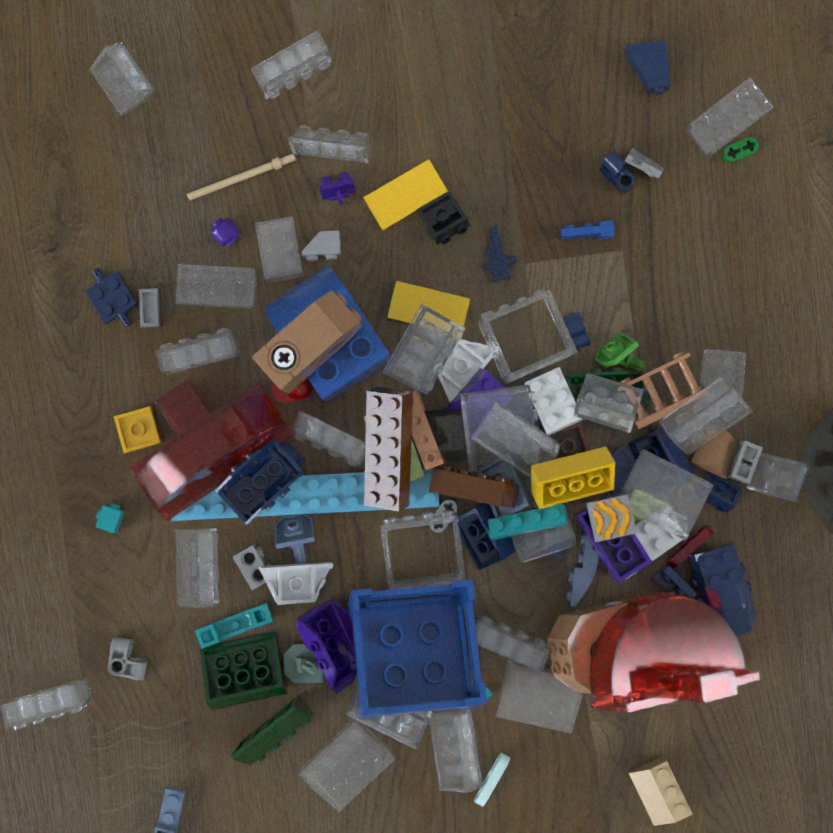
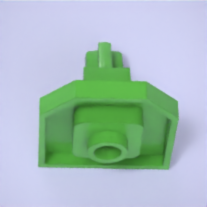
M621 332L600 348L595 357V360L605 368L618 363L625 367L629 366L637 371H641L645 367V362L634 357L632 351L639 346L637 341Z

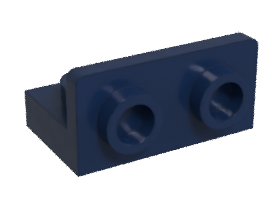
M707 471L694 495L702 502L714 506L718 511L728 513L735 507L742 488Z
M666 564L652 577L679 605L687 597L692 599L697 594Z

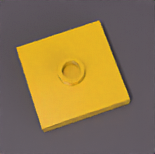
M152 406L114 416L124 453L162 443Z

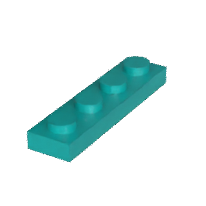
M562 503L542 509L489 519L488 523L490 538L497 540L567 525L568 521L566 508Z

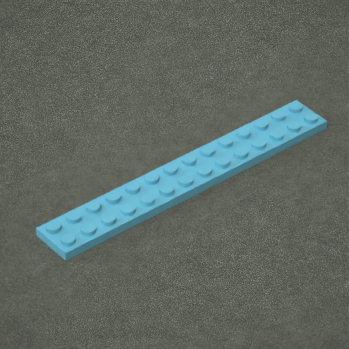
M422 469L425 477L410 482V504L404 509L439 507V493L429 491L433 469ZM365 472L300 476L288 487L290 491L283 498L278 496L274 500L276 504L270 510L264 509L257 516L387 509L364 506ZM225 480L169 483L171 521L239 517L215 491Z

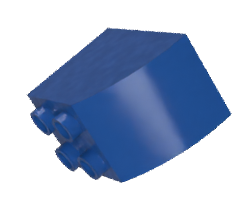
M329 265L264 307V311L277 333L283 330L314 301L331 290L335 294L339 292L348 303L346 307L349 310L354 308L361 316L362 320L360 322L362 327L308 377L321 399L327 403L332 402L392 361L390 353Z

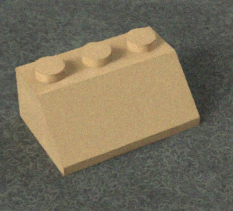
M663 756L628 772L654 826L676 823L692 815L676 778Z

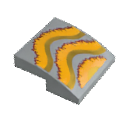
M628 494L586 503L595 542L636 533Z

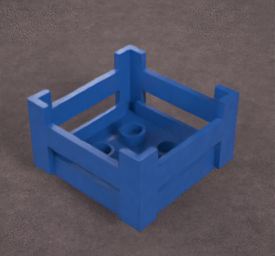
M473 580L452 581L451 584L403 589L380 591L361 589L351 591L348 605L350 621H352L359 692L357 700L359 721L379 719L381 716L447 709H477L487 703L485 682H482L474 619L473 601L475 596ZM445 594V596L369 603L372 600ZM462 610L465 612L473 687H471Z

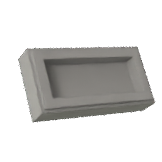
M139 289L140 327H161L159 289Z

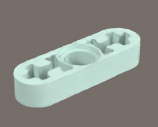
M502 752L499 754L475 796V803L482 807L486 804L510 761L509 756Z

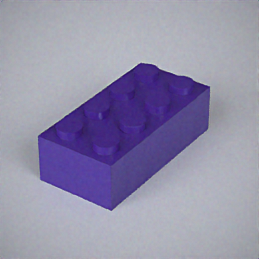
M605 495L604 497L600 498L599 500L612 498V496H611V495ZM587 507L574 515L615 582L620 583L652 562L635 534L595 542Z

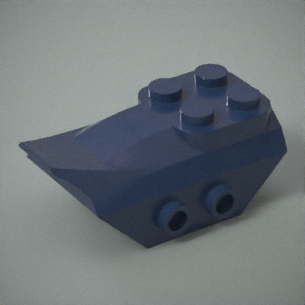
M273 438L256 452L252 450L245 457L247 460L242 465L240 463L236 464L230 470L232 474L215 490L246 525L264 509L270 510L276 504L274 500L278 496L283 498L290 491L288 487L305 473L302 470L303 458L288 442L278 443Z
M734 542L689 555L692 574L690 581L693 589H696L698 596H696L699 607H702L712 629L721 630L729 637L752 631L753 621L757 616L750 595L752 589L749 581L745 579L744 573H746L744 564L739 561Z

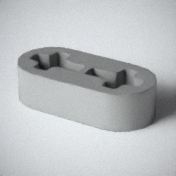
M444 500L430 519L429 526L433 532H443L456 514L457 505L453 500ZM452 503L454 511H449L446 516L443 515L445 511L443 506ZM441 516L444 517L441 522L443 527L435 529L433 521H438Z

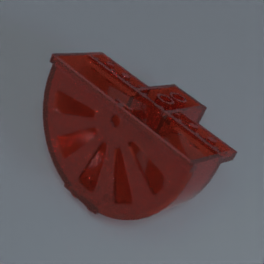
M186 380L154 401L177 436L131 466L130 469L156 512L164 520L169 521L217 489L232 474L230 470L238 463L242 465L247 460L245 457L252 450L256 452L273 438L278 443H285L293 438L294 433L259 382L210 413L191 383ZM220 460H222V464L220 466L211 467Z
M675 591L654 592L649 596H635V600L628 601V604L617 611L602 629L593 649L590 664V689L592 696L590 706L595 709L629 713L677 700L706 703L737 695L738 685L758 681L760 677L759 672H752L750 668H745L739 642L728 623L718 612L703 602L684 597L683 594L675 595Z

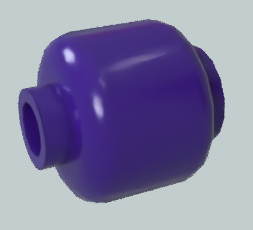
M219 218L212 224L214 228L211 230V235L220 246L225 245L228 247L239 238L237 236L239 230L231 219L226 218L223 220Z

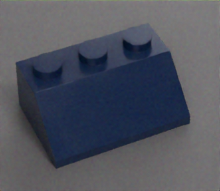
M669 423L628 443L639 465L647 473L646 478L655 494L683 483L695 475Z
M481 503L451 520L479 570L504 560L518 550L511 537L497 540L490 538L488 520L494 519L495 516L490 504Z

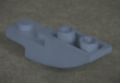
M585 533L580 535V544H583L582 552L578 553V563H581L580 567L573 566L572 570H569L568 581L571 582L570 589H567L566 601H569L568 604L570 606H575L588 590L599 561V555L593 549Z
M167 785L154 833L177 832L184 805L185 789Z

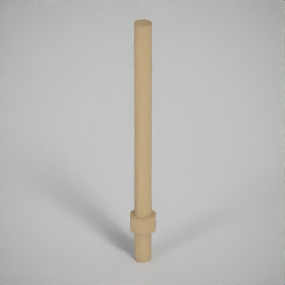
M292 153L282 158L276 157L271 159L272 161L189 192L187 197L190 201L269 170H278L283 168V165L296 161L295 156Z

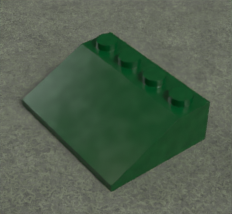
M275 632L200 649L206 704L211 710L287 694L285 675Z
M298 695L240 741L231 755L232 759L250 766L254 762L259 764L266 758L265 754L269 750L275 751L281 746L280 742L284 738L288 740L297 733L295 730L299 726L305 727L312 721L310 718L313 712Z

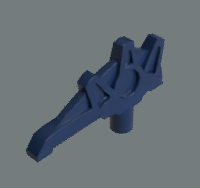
M497 225L492 228L490 246L485 250V253L488 254V262L484 264V269H490L493 273V282L501 279L511 280L507 268L508 265L517 263L516 256L506 257L504 255Z

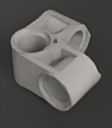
M114 636L110 646L109 673L132 680H144L148 660L130 657L133 639ZM115 661L122 663V670H117L114 667Z

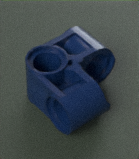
M614 150L604 158L599 169L602 175L619 192L627 193L632 189L635 179L626 168V162ZM627 179L630 185L624 186L620 180Z

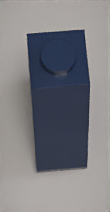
M665 40L627 45L624 55L647 92L654 93L655 95L666 93L671 83Z

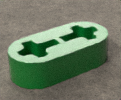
M745 138L727 146L722 153V157L727 163H735L756 153L759 143L755 138ZM747 142L749 145H753L751 151L750 149H746L744 151L742 149L747 145ZM730 150L731 152L737 150L739 152L736 155H734V158L732 156L727 155L730 152Z

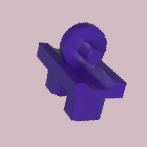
M348 172L340 173L338 175L340 181L332 182L329 176L321 178L319 188L323 200H338L339 205L343 204L342 198L349 197V194L356 192L353 178H350Z

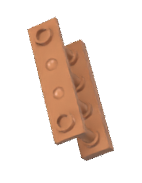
M682 351L672 356L674 360L633 380L629 377L619 382L621 386L617 387L618 391L625 388L638 415V420L634 422L637 429L643 428L710 395L707 388L702 389L701 386L698 387L685 360L691 356L690 353L684 354ZM676 363L679 364L691 388V395L685 398L683 395H680L667 367ZM659 371L673 397V404L668 406L662 403L649 377ZM643 380L656 407L654 408L656 412L650 415L644 411L632 387V384Z
M414 390L412 437L424 468L428 470L444 464L446 461L420 393Z

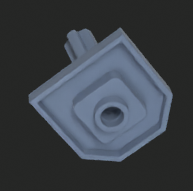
M305 514L282 517L274 525L276 549L290 546L291 549L293 548L296 563H305L307 558L304 543L315 541L312 517Z

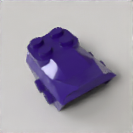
M334 599L314 606L300 615L296 626L305 646L314 653L318 666L322 670L331 691L334 690L337 694L353 683L357 671L353 627L349 612Z

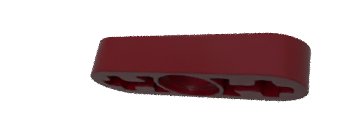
M708 525L703 526L666 560V563L672 569H675L708 540L714 532Z

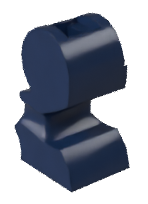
M579 312L560 319L564 327L566 326L569 329L568 337L575 351L584 346H590L589 338L585 332L586 328L582 324L583 320Z

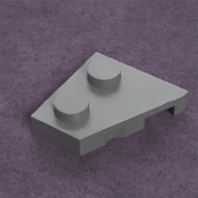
M634 148L630 150L624 160L626 163L643 170L652 178H659L664 170L662 166Z

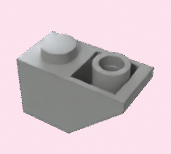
M339 230L320 231L304 248L302 257L307 258V261H317L320 257H326V260H336L338 256H341Z

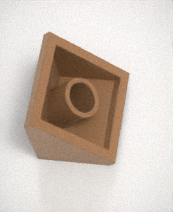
M703 429L690 463L726 479L739 443L729 432Z

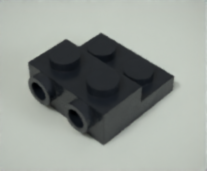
M450 191L417 209L418 215L437 245L448 243L451 237L457 233L459 235L464 234L470 226L468 218Z

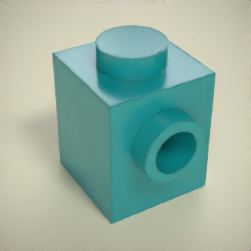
M112 502L109 505H103L102 508L98 509L96 515L98 519L96 528L117 533L125 510L120 509L121 505Z

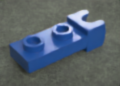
M613 221L599 222L597 226H594V223H587L578 228H575V225H567L559 231L560 240L598 236V240L611 239L614 236Z

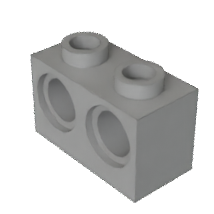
M739 441L737 452L727 477L750 484L763 447L747 441Z
M255 544L233 556L251 590L266 583L264 579H258L255 576L259 566H271L270 563L266 564L263 559L265 554L261 547H256ZM247 553L254 554L255 561L253 563L247 562L245 558Z

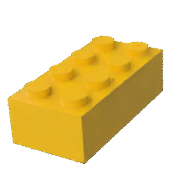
M602 447L531 465V493L539 509L614 490L615 461L607 447Z

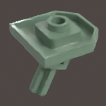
M304 643L293 644L284 653V674L293 683H323V672L318 666L314 653L308 650Z

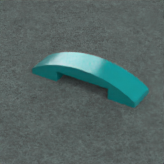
M265 603L195 630L201 649L274 620L268 604Z

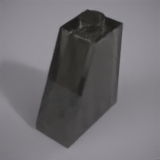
M463 409L424 411L437 446L446 460L460 461L466 459L467 447Z

